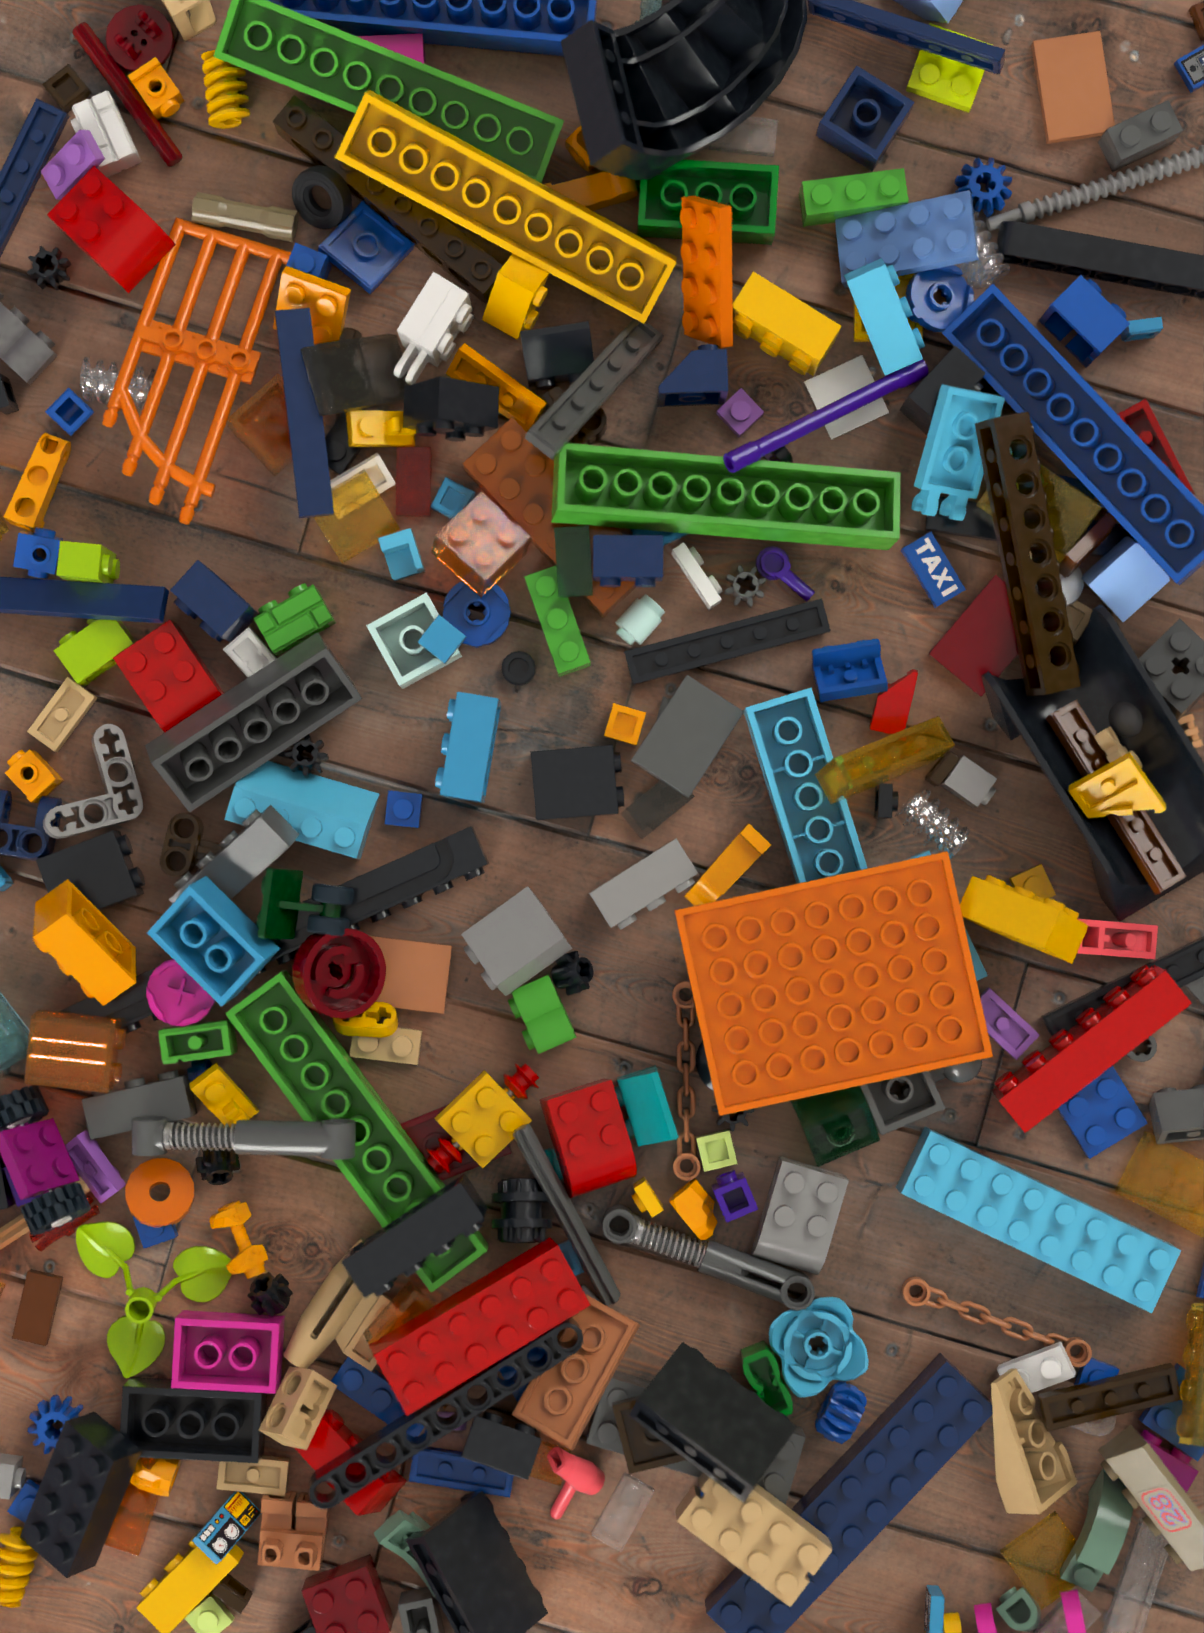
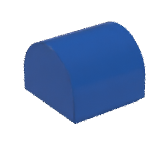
M70 388L45 411L70 436L95 413Z

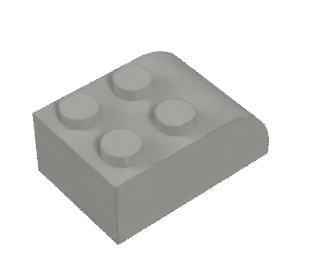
M779 1156L751 1255L818 1275L825 1262L849 1182L847 1177L840 1173Z

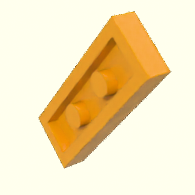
M465 343L458 349L446 372L453 379L499 387L498 412L509 420L513 417L526 432L537 422L547 405V402Z

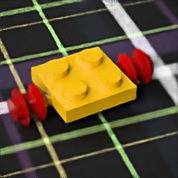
M515 1063L517 1072L512 1076L503 1075L504 1084L509 1089L506 1087L502 1089L484 1070L435 1117V1120L453 1137L451 1139L453 1143L448 1139L438 1138L439 1147L435 1151L426 1149L430 1154L426 1159L427 1162L439 1174L444 1170L451 1174L449 1165L453 1161L462 1163V1155L457 1148L460 1150L464 1149L484 1168L514 1139L513 1133L516 1128L529 1124L532 1121L513 1101L515 1099L513 1094L520 1099L527 1100L526 1091L530 1087L539 1088L535 1083L539 1077L526 1063L521 1068Z

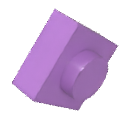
M740 388L716 411V414L740 438L764 415V411Z

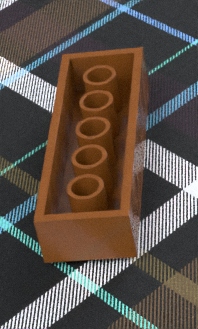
M512 417L462 463L464 471L553 566L557 565L559 572L604 618L636 587L635 581H621L620 587H601L600 581H593V535L623 534L614 527L551 522L554 461L524 438L527 432Z

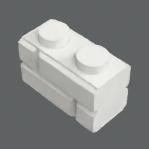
M109 91L99 93L91 97V99L83 100L71 107L76 117L70 120L74 131L77 133L80 129L90 130L105 157V160L97 169L106 177L140 164L139 154L118 106Z

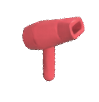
M558 1446L550 1450L547 1459L554 1473L565 1480L561 1491L550 1509V1516L558 1520L563 1516L576 1490L587 1495H594L602 1489L605 1476L603 1471L590 1460L573 1455Z

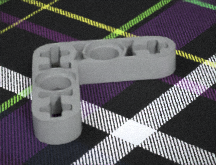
M104 724L93 733L91 739L106 794L52 808L43 819V828L50 837L61 839L129 822L138 817L142 812L143 799L125 736L118 726ZM104 732H108L111 737H116L117 741L112 744L113 753L121 752L122 757H113L106 762L104 761L103 756L110 754L107 744H101L99 741L104 736ZM120 764L125 767L127 771L126 779L122 782L111 780L108 775L110 765ZM130 784L132 790H126L125 795L128 802L134 801L135 807L130 810L131 814L127 815L125 810H119L118 805L123 802L121 791L114 794L112 789H121ZM96 805L101 808L103 812L102 820L98 823L88 822L84 817L86 806ZM71 809H77V820L82 828H76V821L66 824L63 832H60L58 827L51 826L50 822L55 819V814H60V817L65 819L74 815Z

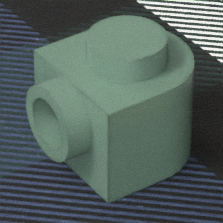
M1012 1587L999 1598L1002 1604L996 1610L1012 1629L1020 1632H1029L1034 1630L1040 1623V1607L1026 1588L1022 1587L1017 1590L1016 1587Z

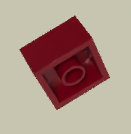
M371 1554L306 1578L301 1592L316 1633L391 1632L394 1617Z

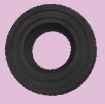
M322 165L309 167L300 173L293 183L292 199L295 208L300 216L310 225L319 229H330L339 225L349 215L352 207L350 189L342 176L332 168ZM314 186H321L328 192L332 200L330 209H323L316 203L312 195Z

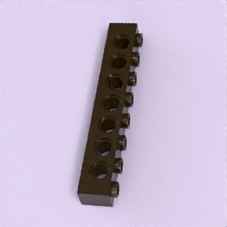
M294 95L273 120L278 134L316 166H327L339 173L346 181L351 194L355 198L371 207L411 240L416 248L482 302L487 304L496 276L503 265L439 213L336 159L335 156L345 136Z
M1029 412L996 417L975 423L1026 695H1047L1080 687V671L1075 659L1072 643L1073 633L1069 627L1066 612L1067 602L1062 590L1059 575L1060 565L1056 559L1053 543L1054 533L1049 522L1046 506L1047 496L1043 491L1040 475L1041 465L1036 454L1033 438L1034 428L1030 422Z

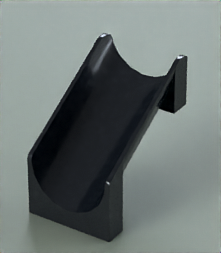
M1100 604L1092 609L1087 628L1073 646L1075 659L1080 671V687L1047 695L1027 696L1023 678L1005 680L993 676L990 671L982 674L981 678L993 719L1010 740L1020 735L1022 736L1087 842L1100 897L1120 922L1204 872V762L1121 632L1115 619ZM1076 699L1097 733L1110 726L1109 712L1113 705L1118 702L1133 704L1142 715L1143 725L1138 735L1130 738L1116 735L1122 747L1125 746L1128 751H1134L1142 763L1141 769L1165 801L1166 810L1164 812L1155 813V809L1146 810L1187 876L1157 895L1154 894L1107 816L1087 818L1068 792L1069 785L1082 779V776L1046 717Z

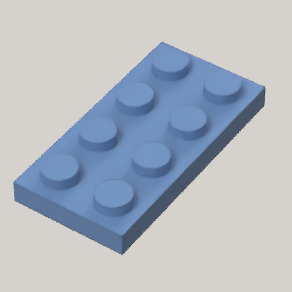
M970 190L835 219L841 283L844 288L848 287L844 278L845 274L880 258L883 259L886 267L893 264L898 277L979 260Z

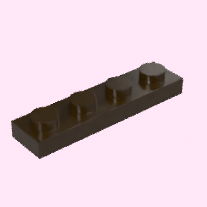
M1167 1363L1040 1393L1038 1398L1044 1427L1049 1432L1181 1400L1175 1366Z

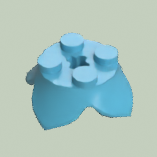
M819 1297L814 1299L806 1309L799 1311L790 1309L783 1312L769 1326V1342L773 1351L781 1358L784 1380L798 1398L817 1395L826 1388L831 1380L843 1382L854 1380L868 1370L867 1349L862 1339L853 1330L854 1319L851 1310L840 1298ZM816 1336H821L823 1343H825L824 1347H817V1351L811 1350L812 1346L809 1340Z

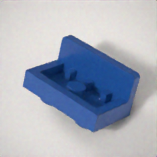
M879 639L860 640L854 643L825 646L812 650V671L820 702L888 691V682L881 660Z

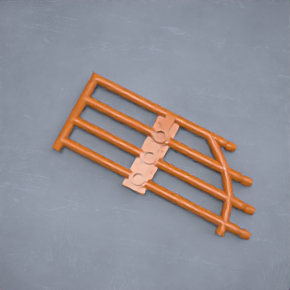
M176 217L169 237L176 245L159 262L108 401V409L104 412L102 424L112 428L117 421L118 412L122 409L133 436L126 454L127 458H125L122 465V473L126 476H132L136 471L137 461L140 460L142 451H144L158 467L153 483L154 487L151 488L149 494V502L154 505L160 504L170 477L182 483L189 489L184 500V507L180 511L179 521L189 525L194 517V509L197 508L201 494L210 498L214 495L216 485L207 482L206 479L240 382L251 385L257 372L261 352L254 351L252 348L281 265H287L291 252ZM186 234L203 239L204 241L174 324L171 326L153 319L183 236ZM219 244L236 249L205 336L186 329L216 245ZM252 254L269 261L238 346L221 341L219 338L248 256ZM141 352L160 357L161 360L142 413L139 416L128 388ZM174 362L193 367L194 370L165 452L163 453L148 435ZM207 372L226 377L227 381L195 472L191 474L175 463Z

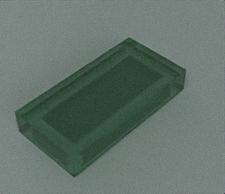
M589 525L554 528L559 598L593 596Z

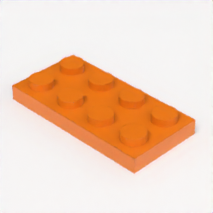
M697 196L681 197L680 222L682 225V246L680 253L683 260L681 290L684 299V313L682 315L684 335L708 344L718 345L719 348L733 346L732 206Z

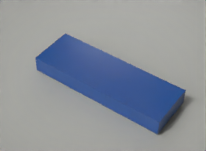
M426 1447L412 1457L409 1475L410 1482L472 1492L483 1491L484 1494L510 1498L514 1475L462 1458V1452Z

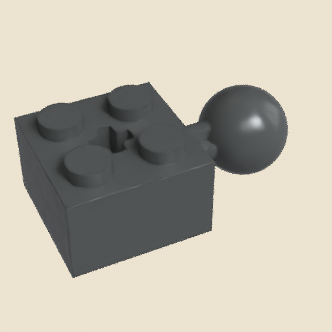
M1179 619L1139 658L1177 721L1204 696V640ZM1174 666H1180L1184 669V673L1179 672L1176 675L1172 670ZM1118 702L1112 706L1109 712V724L1119 736L1126 738L1135 737L1141 731L1143 725L1142 715L1133 704Z
M982 1059L858 1086L876 1131L884 1135L945 1109L935 1082L945 1078L956 1083L968 1082L974 1079L980 1072ZM895 1080L905 1084L900 1088L901 1094L898 1096L894 1092H890L892 1082Z

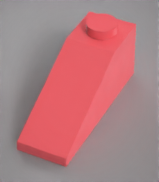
M1077 918L1089 925L1077 953L1155 959L1158 925Z

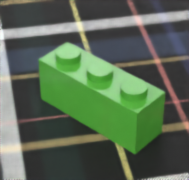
M904 168L802 181L799 191L803 227L835 223V219L908 204L909 202Z
M557 565L524 576L558 676L561 677L590 667L591 662Z

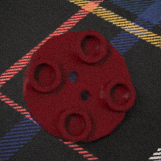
M137 4L125 7L114 15L107 26L105 39L108 52L117 65L129 72H134L154 57L163 65L175 47V38L171 25L161 12L151 6ZM134 32L138 33L136 36H132Z

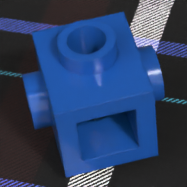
M35 527V532L20 531L18 533L13 567L28 569L27 575L48 579L49 574L57 573L59 545L63 538L55 537L56 531L46 528ZM38 548H42L46 551V558H42L38 555Z

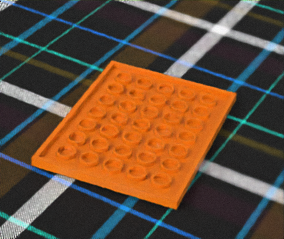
M948 851L674 910L719 1116L993 1057Z

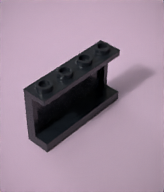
M684 1342L679 1345L643 1391L629 1414L631 1418L743 1503H745L757 1483L797 1428L786 1415L775 1411L763 1402L755 1392L744 1388L727 1371L716 1367L704 1358L699 1350L691 1348Z
M483 1491L465 1494L460 1499L462 1503L427 1530L413 1533L405 1540L455 1633H525L548 1614L540 1592L533 1586L526 1573L524 1562L517 1556L510 1543L508 1532L501 1526L494 1513L492 1502L485 1496Z

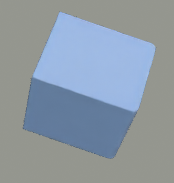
M1126 536L1084 573L1082 580L1122 622H1125L1170 581V577L1140 544Z

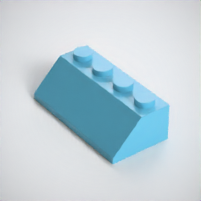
M267 761L236 782L224 820L242 825L241 823L255 809L262 813L268 806L272 805L300 834L295 841L361 859L380 794L309 773L308 778H305L301 770L292 772L287 766Z

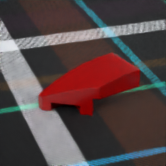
M910 670L904 677L892 684L888 683V691L878 693L869 725L870 730L903 737L914 695L918 670Z

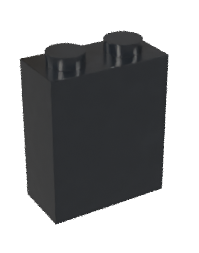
M613 745L531 751L537 821L618 814V807H624L623 786L616 787L615 773L622 772L620 752L613 753Z
M109 831L36 860L48 893L68 879L99 911L144 894L142 886H145L143 874L138 866H133L130 854H133L132 845L127 835H122L120 831Z

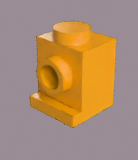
M156 57L128 75L133 86L157 120L161 117H169L179 110L180 105L185 102L181 93ZM162 85V88H161L160 91H158V92H152V91H154L155 89H157L158 87H160V86Z
M29 749L26 753L23 750H19L7 761L10 768L5 774L27 796L26 798L31 803H39L42 796H48L64 781L35 750ZM28 767H31L34 775L31 779L27 780L23 773Z

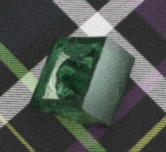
M860 1086L791 1100L796 1118L817 1167L880 1141L868 1102Z

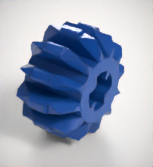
M979 157L975 158L973 167L965 164L961 169L962 175L957 176L954 181L960 187L955 193L970 190L974 217L978 216L981 209L986 217L992 216L994 209L1001 211L1005 207L1004 200L1009 199L1012 195V191L1007 188L1012 183V177L1002 176L1006 167L1001 165L997 169L994 168L993 158H989L986 165L983 164ZM980 183L986 184L985 189L987 192L980 191Z
M842 1381L831 1386L817 1413L815 1420L817 1432L821 1433L824 1438L839 1444L849 1440L852 1433L856 1431L857 1425L865 1412L867 1404L865 1394L854 1385L846 1384Z
M53 1395L50 1398V1402L42 1400L37 1404L39 1411H33L29 1416L34 1424L28 1427V1433L38 1435L33 1441V1446L43 1442L45 1444L44 1454H49L55 1448L63 1427H60L57 1430L53 1424L59 1420L64 1426L65 1421L80 1417L78 1414L82 1411L83 1405L79 1404L75 1408L71 1407L72 1396H67L63 1402H61L58 1395Z

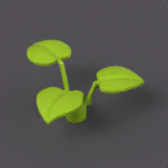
M111 1221L82 1224L76 1231L77 1249L84 1265L89 1271L98 1277L111 1278L117 1273L119 1267L123 1270L126 1284L125 1293L129 1296L125 1306L126 1316L118 1318L110 1326L107 1334V1345L125 1379L135 1376L149 1367L163 1350L166 1340L164 1328L158 1321L149 1319L152 1317L157 1302L161 1301L164 1295L175 1285L181 1283V1291L185 1297L195 1302H208L223 1292L232 1276L226 1267L231 1259L226 1254L207 1246H193L183 1250L176 1256L173 1268L178 1277L172 1279L158 1293H154V1291L146 1287L134 1289L129 1266L125 1263V1261L132 1257L135 1251V1241L132 1233L122 1224Z

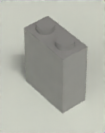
M528 886L461 934L468 944L463 948L474 964L480 962L485 969L481 976L492 991L498 988L505 996L573 949L540 900Z

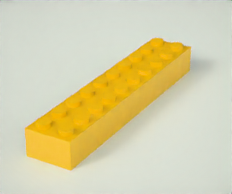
M371 90L364 94L335 156L336 159L643 324H645L677 263L675 255Z

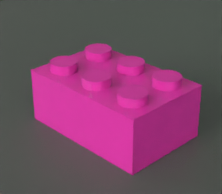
M182 1310L175 1318L171 1388L275 1394L281 1385L285 1316L273 1315L270 1317L264 1314Z

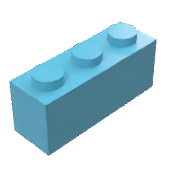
M880 258L845 274L844 278L884 375L886 376L922 360L923 357L919 349L925 347L918 327L911 330L907 318L913 314L906 297H898L894 286L900 284L893 264L886 267L885 262Z

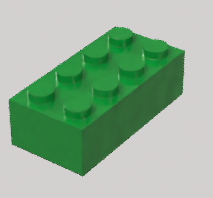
M682 159L654 178L641 180L637 235L640 237L682 239V225L680 222L681 197L697 196L732 206L733 243L772 245L776 227L779 165Z

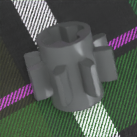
M739 565L736 577L727 574L726 580L732 583V587L727 588L724 594H733L736 598L734 601L735 607L740 601H746L747 606L751 608L754 596L763 599L765 594L758 590V588L766 582V578L758 579L755 576L757 567H753L750 572H744L743 567ZM745 579L751 581L750 588L754 591L748 590L745 594L739 592L740 585L736 582L743 583Z

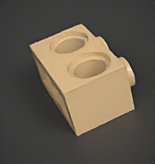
M289 1366L259 1431L284 1446L307 1450L337 1385L312 1369Z

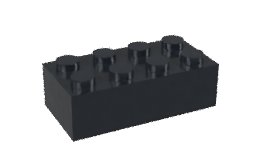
M464 1173L350 1249L341 1263L364 1298L372 1293L378 1297L394 1286L393 1282L397 1280V1276L404 1273L408 1277L424 1266L423 1262L431 1253L438 1257L453 1246L452 1243L456 1240L455 1237L461 1233L466 1238L479 1230L485 1221L484 1217L488 1207Z
M131 1377L123 1385L120 1433L142 1450L140 1457L258 1463L264 1454L265 1434L259 1431V1428L266 1415L267 1393L171 1388L172 1379Z
M96 1412L65 1421L20 1538L66 1578L96 1566L142 1450Z

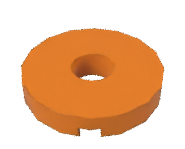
M153 1158L140 1164L130 1174L125 1186V1200L131 1214L140 1223L153 1228L180 1222L189 1213L195 1199L194 1182L189 1171L179 1162L168 1158ZM159 1184L166 1185L170 1189L169 1197L163 1201L153 1200L150 1196L152 1188Z

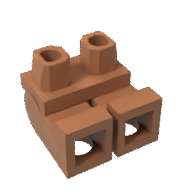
M287 1491L285 1496L264 1494L261 1499L262 1518L257 1565L320 1571L326 1545L330 1508L320 1509L315 1507L309 1498V1493L301 1492L297 1504L296 1491ZM296 1516V1526L294 1529V1519Z

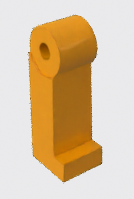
M601 172L554 185L551 182L544 184L592 211L630 200L638 195L635 180L608 172Z
M48 433L42 434L3 516L10 524L31 532H35V527H44L45 522L43 519L63 472L62 468L69 458L71 442Z
M749 823L746 824L687 891L684 897L693 906L716 901L771 844Z

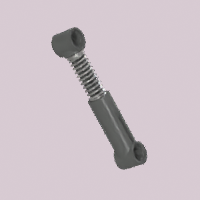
M138 1116L132 1118V1154L137 1156H158L166 1154L168 1149L176 1150L178 1148L182 1150L184 1148L188 1150L190 1148L194 1150L196 1148L200 1150L202 1148L203 1150L209 1149L210 1151L213 1149L216 1151L219 1149L222 1151L233 1149L238 1155L321 1156V1158L332 1160L350 1159L355 1157V1120H238L236 1126L233 1123L230 1127L226 1123L224 1127L222 1123L219 1126L216 1123L213 1126L210 1123L207 1126L204 1123L200 1126L198 1123H195L194 1126L192 1123H189L187 1126L185 1122L181 1126L179 1122L177 1124L169 1123L165 1116Z
M613 1205L603 1215V1233L613 1243L631 1244L632 1242L634 1244L637 1243V1245L642 1243L643 1247L648 1245V1249L653 1247L654 1252L658 1249L660 1254L664 1251L666 1256L668 1253L672 1254L671 1258L677 1256V1260L682 1258L683 1262L688 1260V1264L693 1262L694 1266H697V1272L778 1301L792 1310L806 1309L814 1300V1286L809 1277L802 1271L790 1270L710 1239L702 1244V1240L697 1242L696 1238L692 1240L690 1236L685 1238V1234L683 1233L680 1236L679 1231L674 1233L673 1229L668 1231L667 1227L662 1229V1225L656 1227V1223L651 1225L650 1221H645L641 1215L634 1213L626 1205ZM615 1216L627 1218L629 1221L628 1228L622 1232L614 1231L610 1227L612 1218ZM749 1271L779 1283L775 1284L773 1282L749 1274ZM796 1282L804 1284L805 1291L800 1297L793 1298L787 1294L791 1284Z

